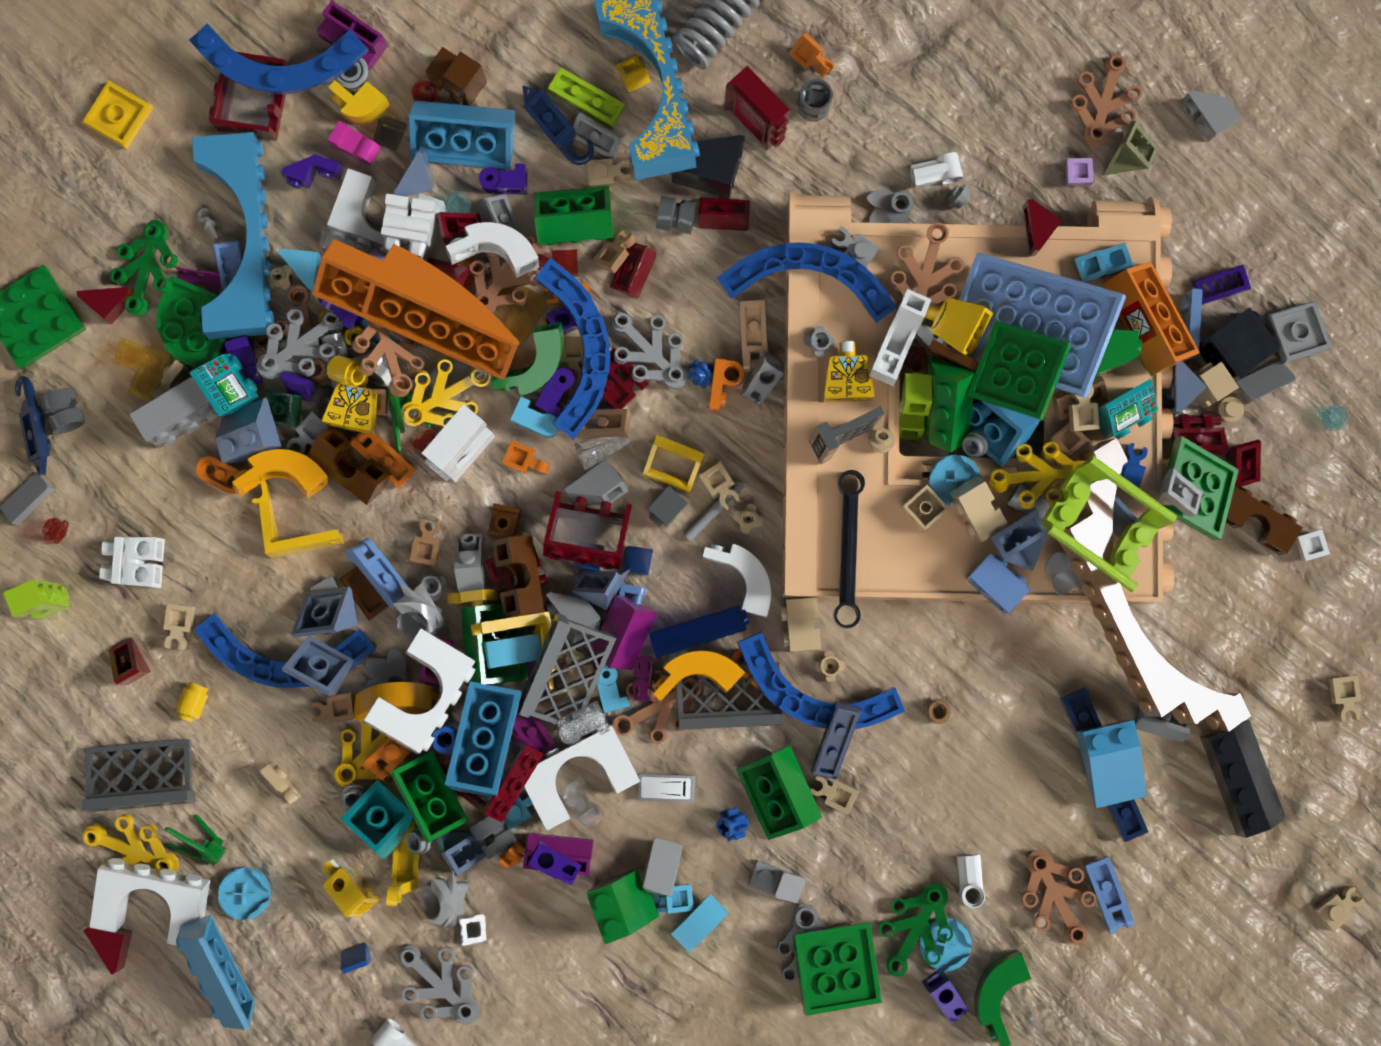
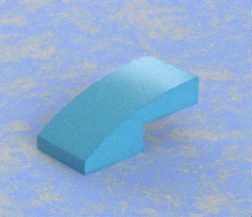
M1125 242L1102 251L1099 249L1074 258L1081 280L1084 283L1105 278L1134 267Z
M539 634L484 642L487 667L495 668L536 661L541 650Z
M674 884L672 897L652 894L658 913L667 912L670 914L694 911L691 884Z
M709 894L673 930L671 935L690 953L729 912Z

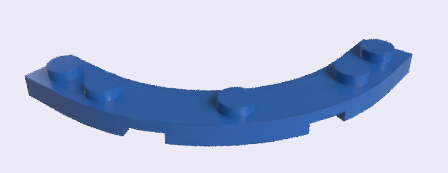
M208 23L189 39L203 57L228 79L249 89L272 94L300 93L321 84L325 85L341 76L369 52L368 48L351 29L319 56L306 62L289 66L264 65L241 56L231 49Z
M798 242L764 248L743 258L717 277L731 299H733L752 284L770 274L790 269L814 270L830 275L846 285L859 298L876 323L898 308L882 284L864 265L841 251L819 244Z
M549 258L534 277V280L553 294L569 311L578 328L583 347V367L578 386L568 404L552 423L570 439L574 440L596 410L603 396L610 369V344L603 317L600 315L589 292L568 271L552 258Z
M213 613L194 629L217 659L241 676L256 683L278 688L309 687L304 682L282 671L283 666L287 662L263 657L242 644L217 613ZM359 628L334 649L354 659L350 668L352 669L377 648L363 630Z
M762 632L737 642L753 680L775 706L803 723L826 729L835 703L814 699L792 686L776 666ZM895 687L860 701L844 703L860 707L862 711L855 729L880 723L905 712Z

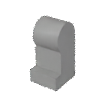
M764 351L751 376L744 383L741 395L757 404H761L784 374V361Z

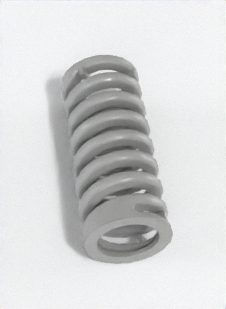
M703 0L702 8H697L693 13V18L686 20L685 28L679 29L672 37L673 46L692 65L702 70L706 69L712 62L710 58L717 56V50L714 46L723 48L726 45L724 37L732 38L734 36V30L731 26L740 28L743 24L741 17L749 18L751 15L749 7L757 8L760 4L759 0H724L726 3L720 0ZM710 7H714L717 13L713 12ZM702 17H705L710 24L703 21ZM694 27L698 28L702 35L697 33L694 30Z

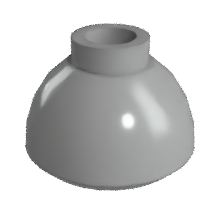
M361 58L335 80L346 89L361 87L368 78L367 63Z

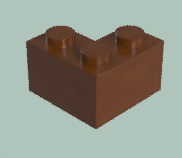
M444 47L440 49L426 69L429 84L439 91L444 89L450 93V98L460 105L464 102L471 106L487 83L482 66L461 51L456 56Z

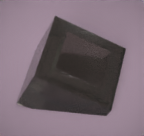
M382 116L378 119L373 141L381 146L397 151L407 124L388 116Z
M483 914L457 917L456 925L453 928L455 944L467 945L486 941Z

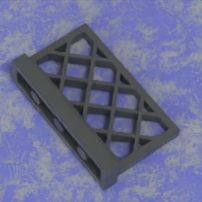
M880 406L833 430L830 429L827 422L817 426L809 443L820 465L832 458L839 445L872 430L885 414L882 407Z
M556 612L520 697L518 705L519 715L527 718L533 716L577 731L616 641V636L569 620L565 615ZM570 628L581 631L584 639L570 645L567 639ZM598 638L607 640L603 650L596 653L593 652L589 642ZM587 644L591 655L577 660L573 649ZM570 651L574 662L560 668L557 662L559 655ZM594 660L597 666L595 671L584 676L579 665ZM577 667L581 678L567 684L562 673ZM556 675H560L564 685L550 691L547 686L548 680ZM584 683L586 687L585 695L574 699L570 688ZM567 690L571 701L557 707L552 696ZM550 698L554 709L547 712L536 710L540 701ZM574 706L576 715L573 722L562 719L560 711Z
M775 662L776 666L780 670L779 662ZM737 664L751 676L746 664ZM696 675L700 680L691 690L682 684V680L676 684L678 730L784 724L782 710L777 706L776 709L765 710L758 703L764 696L763 692L754 700L744 690L753 680L752 676L742 688L737 683L734 684L739 691L730 701L718 692L720 687L715 689L705 680L706 677ZM701 682L705 683L713 691L704 703L692 693ZM682 688L687 692L684 698L682 695ZM741 693L753 702L746 711H739L732 704ZM715 694L727 704L720 712H713L706 705ZM691 695L701 706L695 713L683 714V702ZM756 705L760 710L751 709ZM729 706L734 710L730 712H725V710ZM704 707L709 713H699V712H700V711L702 710V708Z
M190 739L85 748V799H82V810L102 812L195 803V793L192 792ZM184 746V756L178 763L168 756L174 747ZM155 748L161 755L150 765L142 757L149 749ZM123 751H130L135 758L124 768L116 759ZM115 752L113 756H111L109 753ZM103 753L109 758L100 770L93 765V754ZM164 758L174 765L165 777L155 770ZM140 760L148 770L137 779L129 771ZM112 763L122 770L113 782L103 774ZM179 770L184 774L185 786L174 787L168 780ZM153 772L161 779V782L154 789H148L142 783ZM125 775H128L135 784L128 791L123 792L116 785ZM100 777L109 784L102 794H93V784ZM165 784H166L167 786H169V788H162V787H163Z

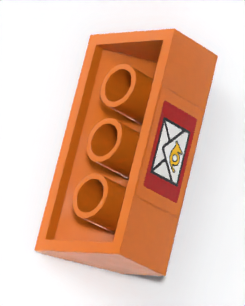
M1152 262L1128 268L1102 284L1105 289L1122 293L1126 296L1118 320L1124 325L1126 330L1139 331V339L1142 340L1140 357L1143 367L1149 372L1150 376L1163 372L1200 353Z

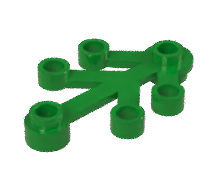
M159 220L148 222L143 229V235L131 244L123 243L118 246L116 251L118 257L126 261L131 260L135 253L145 247L144 254L123 269L114 268L110 273V279L113 282L123 285L130 276L139 271L133 295L125 301L127 312L136 317L144 316L149 310V303L143 297L150 272L154 277L153 286L156 290L166 293L172 286L171 281L165 277L155 258L156 248L161 253L160 263L163 266L171 269L178 263V257L172 253L166 242L169 234L168 229ZM171 256L170 262L167 263V259Z
M930 884L925 887L922 895L908 899L897 898L893 900L891 909L896 914H903L909 908L923 905L924 907L918 916L892 923L885 921L879 925L878 930L883 937H891L896 932L911 929L898 954L892 956L887 961V970L892 976L900 977L906 974L908 971L907 959L920 935L926 950L925 961L930 965H936L940 962L941 954L936 949L928 921L933 911L939 925L937 931L938 938L941 941L947 942L954 936L953 929L948 924L944 906L948 902V892L942 885ZM934 891L940 895V899L937 902H933L930 899V895ZM898 901L904 904V909L900 912L895 909V903ZM885 924L891 926V933L888 935L882 931V927ZM944 928L950 931V937L947 939L941 936V930ZM932 951L938 955V959L935 962H931L928 959V954ZM894 961L901 963L902 968L900 971H895L892 968Z

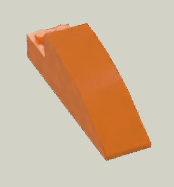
M334 239L322 256L312 295L503 381L505 380L519 341L479 299L441 270L396 244L392 245L382 261Z

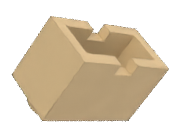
M1210 362L1194 372L1207 386L1195 398L1202 409L1218 402L1239 388L1222 362L1215 366Z
M976 476L950 492L954 500L951 502V505L959 516L962 515L965 521L963 528L970 538L975 537L983 542L1009 526L1000 508H994L991 503L995 498L986 481Z
M817 598L785 600V606L780 607L781 620L786 621L787 631L783 632V646L788 647L789 652L820 650V629H814V619L819 618Z

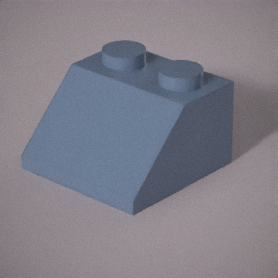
M267 398L250 403L233 414L223 416L215 437L222 463H242L255 454L281 447Z

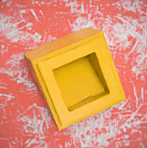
M637 55L615 65V69L628 92H632L650 82L647 69Z

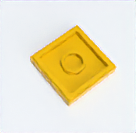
M108 80L82 120V123L128 149L154 107Z

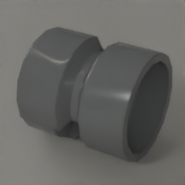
M811 79L802 86L798 100V111L805 120L817 122L826 117L833 98L830 85L821 79Z
M661 196L656 229L670 231L672 228H675L678 233L691 235L696 202L682 200L680 203H677L675 198Z
M71 388L58 389L40 398L44 413L50 414L48 423L53 434L68 433L85 424L86 421L81 409L75 407L77 400Z
M486 816L469 827V830L476 840L482 841L481 849L486 857L490 859L511 846L517 839L510 828H504L505 820L501 823Z

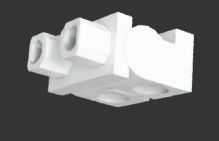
M386 194V209L381 229V235L384 239V252L387 254L393 244L398 246L407 244L409 245V252L423 258L426 248L431 246V238L439 210L436 202L412 198L411 202L409 197Z
M114 537V540L103 541L102 555L113 556L112 566L101 565L99 578L118 585L161 588L163 566L144 564V562H163L165 539L157 537Z

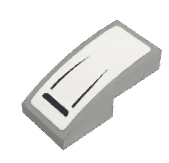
M639 774L638 800L694 802V775Z

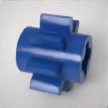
M737 807L720 812L722 818L718 819L716 824L718 833L724 838L727 837L728 841L744 838L746 836L744 831L749 826L745 813L738 812Z

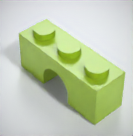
M922 373L905 374L899 400V441L921 442L924 432V416L929 415L932 405V375H924Z
M32 579L2 592L12 617L23 618L31 614L32 619L42 620L70 607L68 603L70 599L69 593L59 583Z

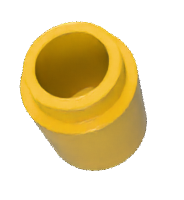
M337 355L328 363L327 374L333 381L348 386H358L366 378V375H363L359 370L360 362Z
M188 682L187 687H183L174 709L179 712L177 717L193 722L194 718L199 719L208 695H206L208 688Z

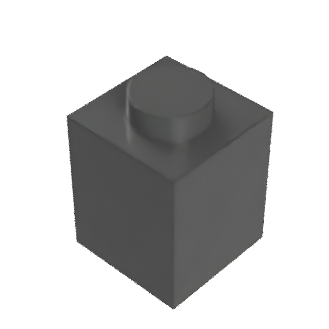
M668 486L648 508V511L651 513L649 518L659 527L664 524L668 528L688 506V502Z

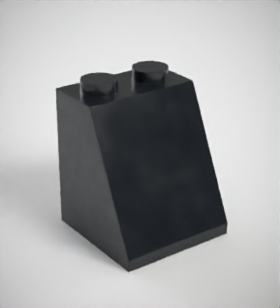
M737 135L697 141L700 156L695 157L696 168L669 173L672 174V183L730 199L743 154L745 136Z
M1249 307L1200 342L1199 355L1206 364L1211 362L1215 366L1222 362L1236 382L1278 351L1280 346L1277 344L1278 339L1262 324L1261 316Z

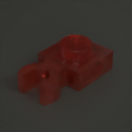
M577 249L552 250V259L573 277H579ZM537 254L538 261H543L544 263L548 261L549 258L545 255Z

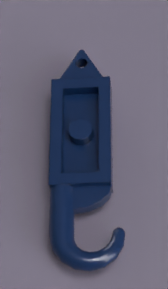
M522 86L525 100L523 107L567 160L575 165H584L589 162L594 154V146L591 140H586L588 146L587 153L584 156H577L570 148L576 138L574 126L544 90L538 91Z
M20 376L15 383V394L17 397L21 396V387L23 385L26 400L21 406L19 418L28 462L33 463L39 475H46L47 457L50 456V442L46 438L45 418L41 413L40 406L37 404L32 381L26 376Z

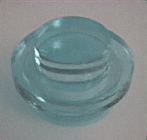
M452 193L446 200L445 205L448 212L469 213L471 209L470 199L464 193Z
M1330 406L1324 410L1322 422L1331 431L1341 430L1348 423V413L1341 406Z

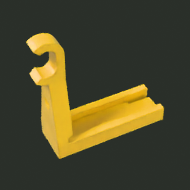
M266 481L261 483L262 496L254 498L251 502L259 505L264 549L267 556L277 558L344 544L343 534L339 533L338 529L279 541L269 485Z
M549 612L488 622L484 621L471 625L472 636L534 626L535 629L532 630V633L539 634L542 648L551 627ZM553 677L547 682L550 691L556 689Z
M414 818L403 840L393 850L391 885L387 890L386 906H397L398 903H401L403 894L419 888L421 854L412 853L407 846V836L416 829Z

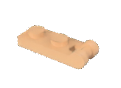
M765 300L739 302L742 368L744 373L754 370L759 362V359L750 360V353L760 352V356L764 351L768 353Z

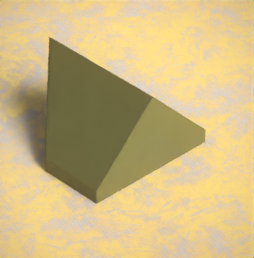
M1131 121L1123 131L1103 176L1150 168L1159 146L1137 121Z

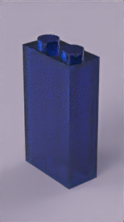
M739 605L648 634L655 657L658 659L745 632L747 630L746 626L750 623L746 610H740Z

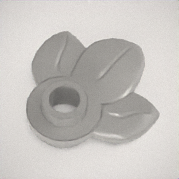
M879 189L867 196V201L875 208L870 216L869 223L909 224L908 214L913 208V199L908 193L902 191L892 193L887 189ZM896 202H903L905 207L899 209L896 206Z
M1065 550L1063 553L1057 552L1051 555L1045 564V571L1053 574V587L1056 593L1063 595L1074 586L1082 590V585L1070 566V560Z
M391 649L387 660L383 658H368L366 660L367 671L372 679L364 685L363 689L378 684L391 683L395 679H399L401 682H410L405 674L407 661L397 649Z

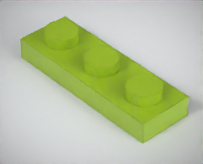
M561 67L548 87V92L614 128L626 108L625 103Z

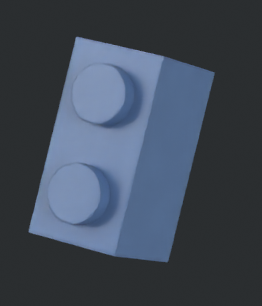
M989 554L965 579L1005 615L1021 601L1030 589L1026 586L1027 581L1020 574H1013L1006 568L1008 564L1006 561H1003L1002 557L997 554L995 556Z

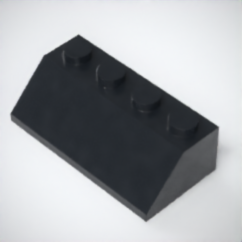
M1250 720L1240 723L1229 732L1216 731L1200 737L1237 836L1248 838L1271 830L1286 819Z

